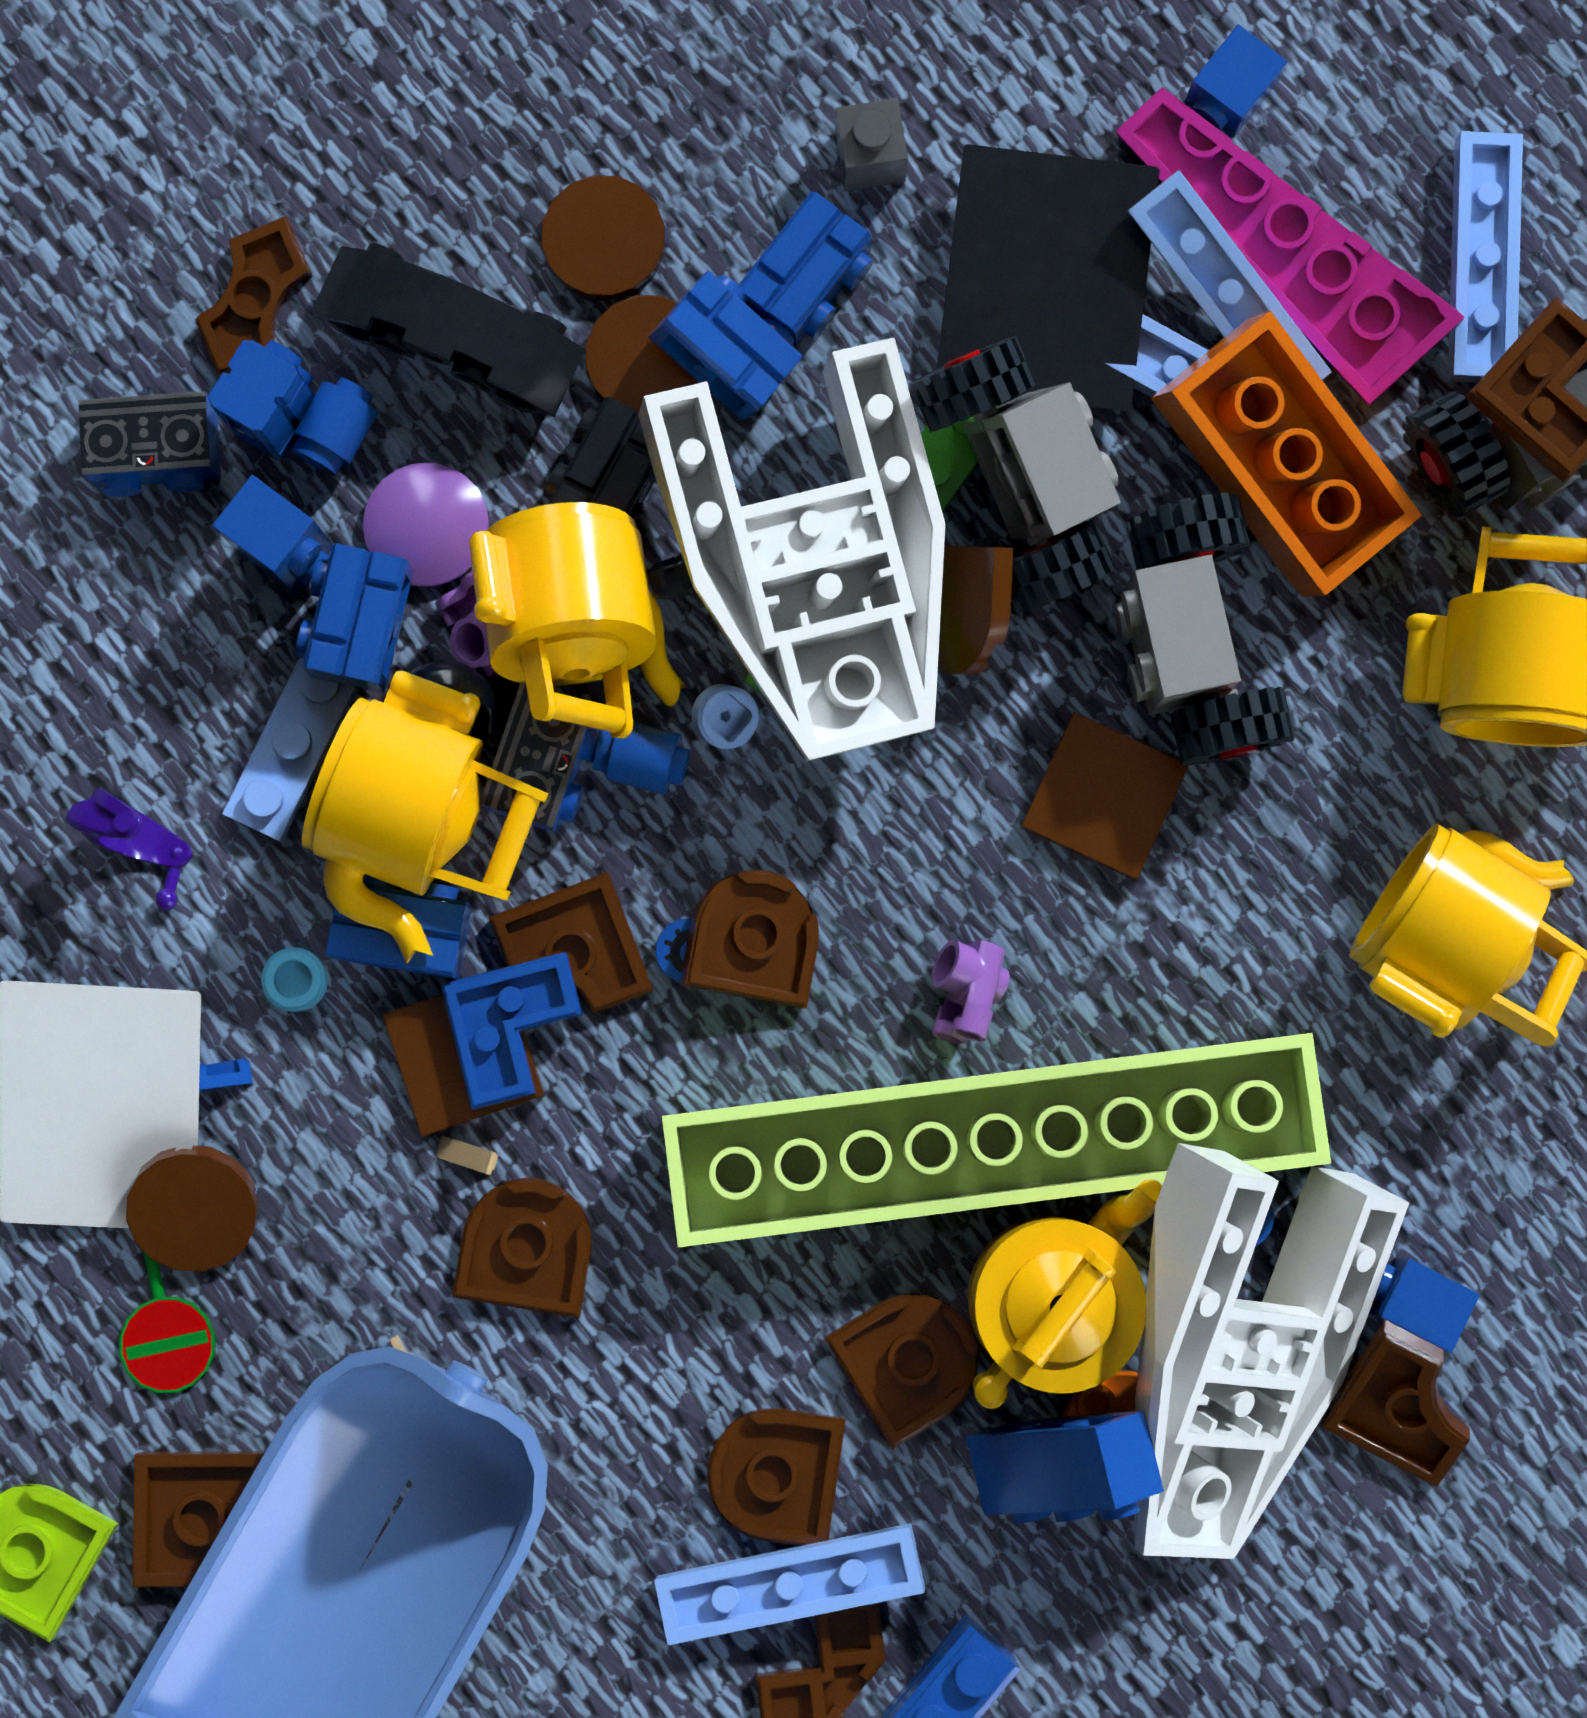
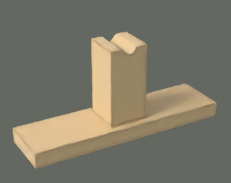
M445 1136L441 1137L436 1154L437 1158L491 1175L492 1170H495L499 1156L495 1152Z

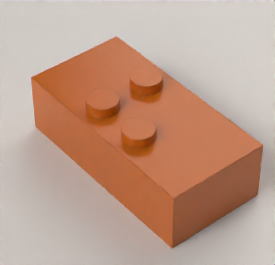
M1271 311L1244 321L1150 398L1221 493H1228L1229 495L1233 493L1238 494L1246 526L1302 597L1327 595L1422 516Z

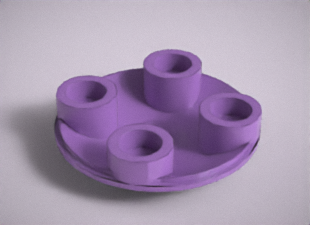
M416 463L392 472L377 485L365 507L363 533L366 546L370 552L376 551L403 557L410 562L414 569L411 585L436 588L457 579L472 567L469 549L470 538L475 532L486 531L489 528L490 520L482 495L465 475L442 464Z

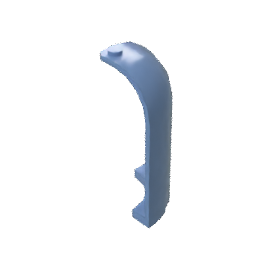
M390 1346L352 1353L312 1382L283 1420L113 1718H437L523 1565L545 1512L548 1464L534 1428L501 1402L484 1392L483 1388L488 1379L478 1371L459 1361L453 1360L449 1368L445 1370L429 1361ZM412 1479L413 1485L368 1556L407 1481Z

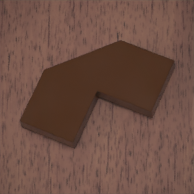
M879 1603L815 1615L820 1666L756 1673L761 1718H842L846 1709L868 1681L870 1682L886 1661Z

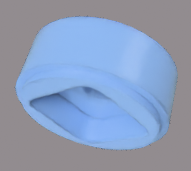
M716 684L710 686L697 697L693 705L692 724L697 735L706 743L721 749H733L742 746L753 736L758 725L759 714L754 699L745 690L733 685Z

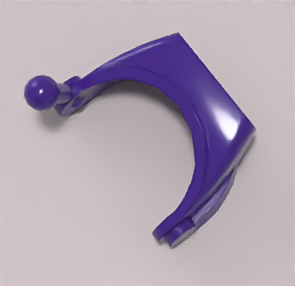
M97 788L90 799L72 805L66 816V823L97 845L132 859L169 867L163 889L157 893L155 903L161 910L168 911L173 909L177 904L175 891L182 867L186 866L192 857V850L189 844L101 788Z

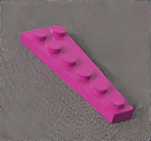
M1163 87L1116 130V134L1145 166L1159 168L1160 183L1164 182L1177 170L1181 171L1307 340L1368 407L1464 320L1465 317L1457 309L1404 269L1398 268L1373 249L1371 244L1355 232L1345 228L1324 212L1322 207L1305 194L1302 195L1275 175L1272 169L1248 151H1244L1234 144L1231 138Z

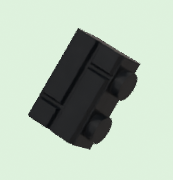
M605 397L598 411L588 408L583 414L573 436V442L579 444V447L569 466L561 462L556 465L545 485L543 496L550 499L548 504L585 502L611 506L627 513L634 520L656 478L641 427L639 413L611 397Z

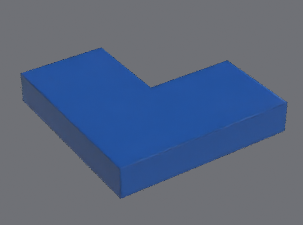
M566 952L440 984L471 1110L536 1094L521 1031L583 1015Z

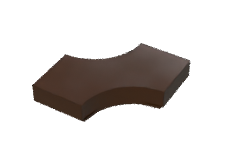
M287 215L229 239L233 260L229 284L218 302L195 319L219 377L222 373L230 374L231 369L228 363L243 340L251 341L252 339L263 347L266 346L270 339L275 341V322L283 301L298 284L313 276Z

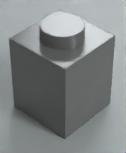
M898 98L836 107L834 133L844 192L905 182L908 153Z

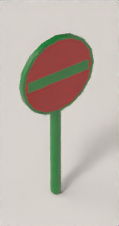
M143 1251L152 1300L139 1305L126 1319L119 1336V1356L126 1373L140 1387L156 1393H177L195 1385L209 1371L216 1353V1334L209 1317L195 1303L178 1296L165 1297L159 1263L152 1260Z

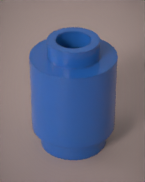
M339 377L336 385L323 381L293 433L297 441L291 450L292 453L311 466L329 475L336 476L342 465L349 466L378 415V412L369 405L373 395L360 385L343 377Z
M633 721L632 732L625 739L612 737L608 731L601 730L594 754L593 770L606 773L607 780L666 795L670 784L682 785L691 750L681 747L682 734Z

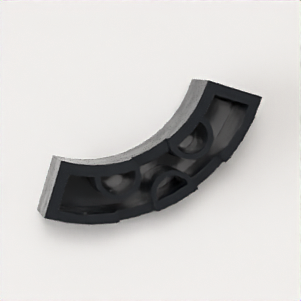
M372 242L369 243L367 250L341 246L310 313L361 344L388 350L414 359L416 354H419L424 358L444 365H449L450 362H453L450 373L454 377L486 392L519 411L555 417L585 351L583 347L564 336L567 327L557 319L540 312H532L531 316L470 286L406 262L400 254L392 249Z

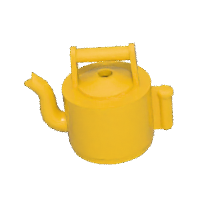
M585 502L555 503L519 511L497 521L486 531L472 534L469 541L476 596L474 615L479 621L485 622L491 667L503 678L526 684L530 710L534 719L544 722L555 719L608 731L615 738H627L633 729L628 670L640 665L648 685L665 705L671 707L677 703L680 689L685 688V684L676 674L667 658L662 612L654 595L649 590L642 539L631 516L617 508L602 504ZM603 679L606 704L556 693L553 686L581 684Z
M1482 527L1472 593L1451 599L1448 603L1447 616L1416 613L1409 616L1406 620L1405 627L1408 630L1402 690L1405 702L1438 705V715L1441 717L1440 728L1456 736L1479 741L1534 747L1586 746L1587 539L1492 532V527ZM1488 557L1586 564L1585 598L1571 596L1551 586L1536 583L1519 584L1499 591L1483 592Z
M396 671L384 702L376 699L369 701L359 698L352 705L341 723L326 755L309 802L302 831V846L313 850L314 855L326 859L323 883L327 898L337 911L357 923L384 930L392 935L407 965L416 951L433 956L423 928L407 909L367 888L363 883L364 874L421 896L428 891L431 883L437 878L508 901L511 891H508L507 887L540 801L546 802L549 793L480 763L483 741L469 735L480 708V699L477 695L458 692L406 671ZM478 773L517 790L482 882L441 869L468 843L476 826L480 813Z
M1437 823L1421 837L1395 871L1363 922L1352 944L1349 957L1358 963L1360 969L1373 976L1369 984L1373 993L1430 1028L1432 1034L1438 1038L1448 1036L1454 1028L1459 1030L1465 1027L1479 1012H1482L1540 1046H1552L1559 1035L1556 1027L1581 972L1587 971V950L1544 922L1542 918L1550 901V890L1570 887L1574 884V878L1564 868V860L1535 861L1493 833L1477 830L1459 833L1452 828L1446 829ZM1536 945L1555 958L1557 963L1534 1012L1531 1013L1501 994L1516 985L1531 963L1534 946Z
M1154 1179L1145 1180L1130 1194L1112 1197L1103 1204L1087 1224L1057 1216L1029 1218L1001 1231L983 1249L973 1267L967 1297L968 1311L973 1330L983 1348L994 1360L986 1372L979 1373L973 1380L974 1395L981 1406L987 1409L1000 1407L1007 1398L1008 1390L1006 1385L1012 1378L1039 1391L1059 1394L1074 1393L1104 1383L1119 1372L1130 1360L1141 1340L1145 1327L1146 1293L1138 1268L1127 1251L1122 1247V1244L1138 1226L1155 1213V1205L1162 1188L1159 1181ZM1062 1295L1060 1299L1057 1301V1303L1050 1310V1304L1052 1300L1056 1296Z

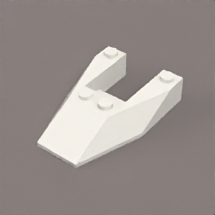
M895 337L834 351L822 371L850 473V481L741 507L707 381L646 395L643 397L639 411V419L654 475L693 588L807 762L935 728L945 521Z
M1177 1143L1155 1205L1146 1290V1322L1141 1338L1135 1395V1411L1144 1410L1164 1491L1138 1501L1140 1512L1135 1514V1550L1145 1556L1234 1559L1344 1382L1409 1202L1354 1173L1311 1166L1306 1183L1299 1194L1298 1205L1263 1301L1236 1299L1279 1181L1225 1151Z

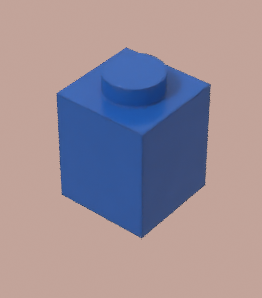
M1238 24L1193 79L1184 102L1217 129L1234 138L1278 84L1288 61Z
M1396 1256L1392 1266L1388 1263L1386 1265L1374 1298L1375 1301L1369 1313L1383 1321L1387 1320L1452 1354L1480 1294L1410 1258Z

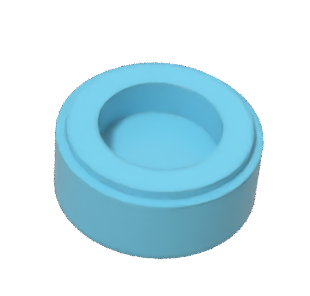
M291 947L282 949L269 958L262 971L261 983L265 996L273 1005L286 1011L300 1012L312 1008L322 999L327 989L328 975L325 965L317 955L302 948Z

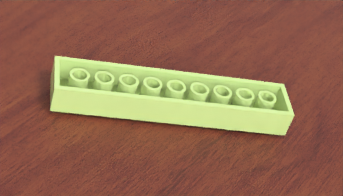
M1313 1033L662 1116L678 1248L1135 1189L1141 1182L1150 1179L1159 1181L1163 1185L1177 1143L1225 1151L1262 1172L1331 1164Z

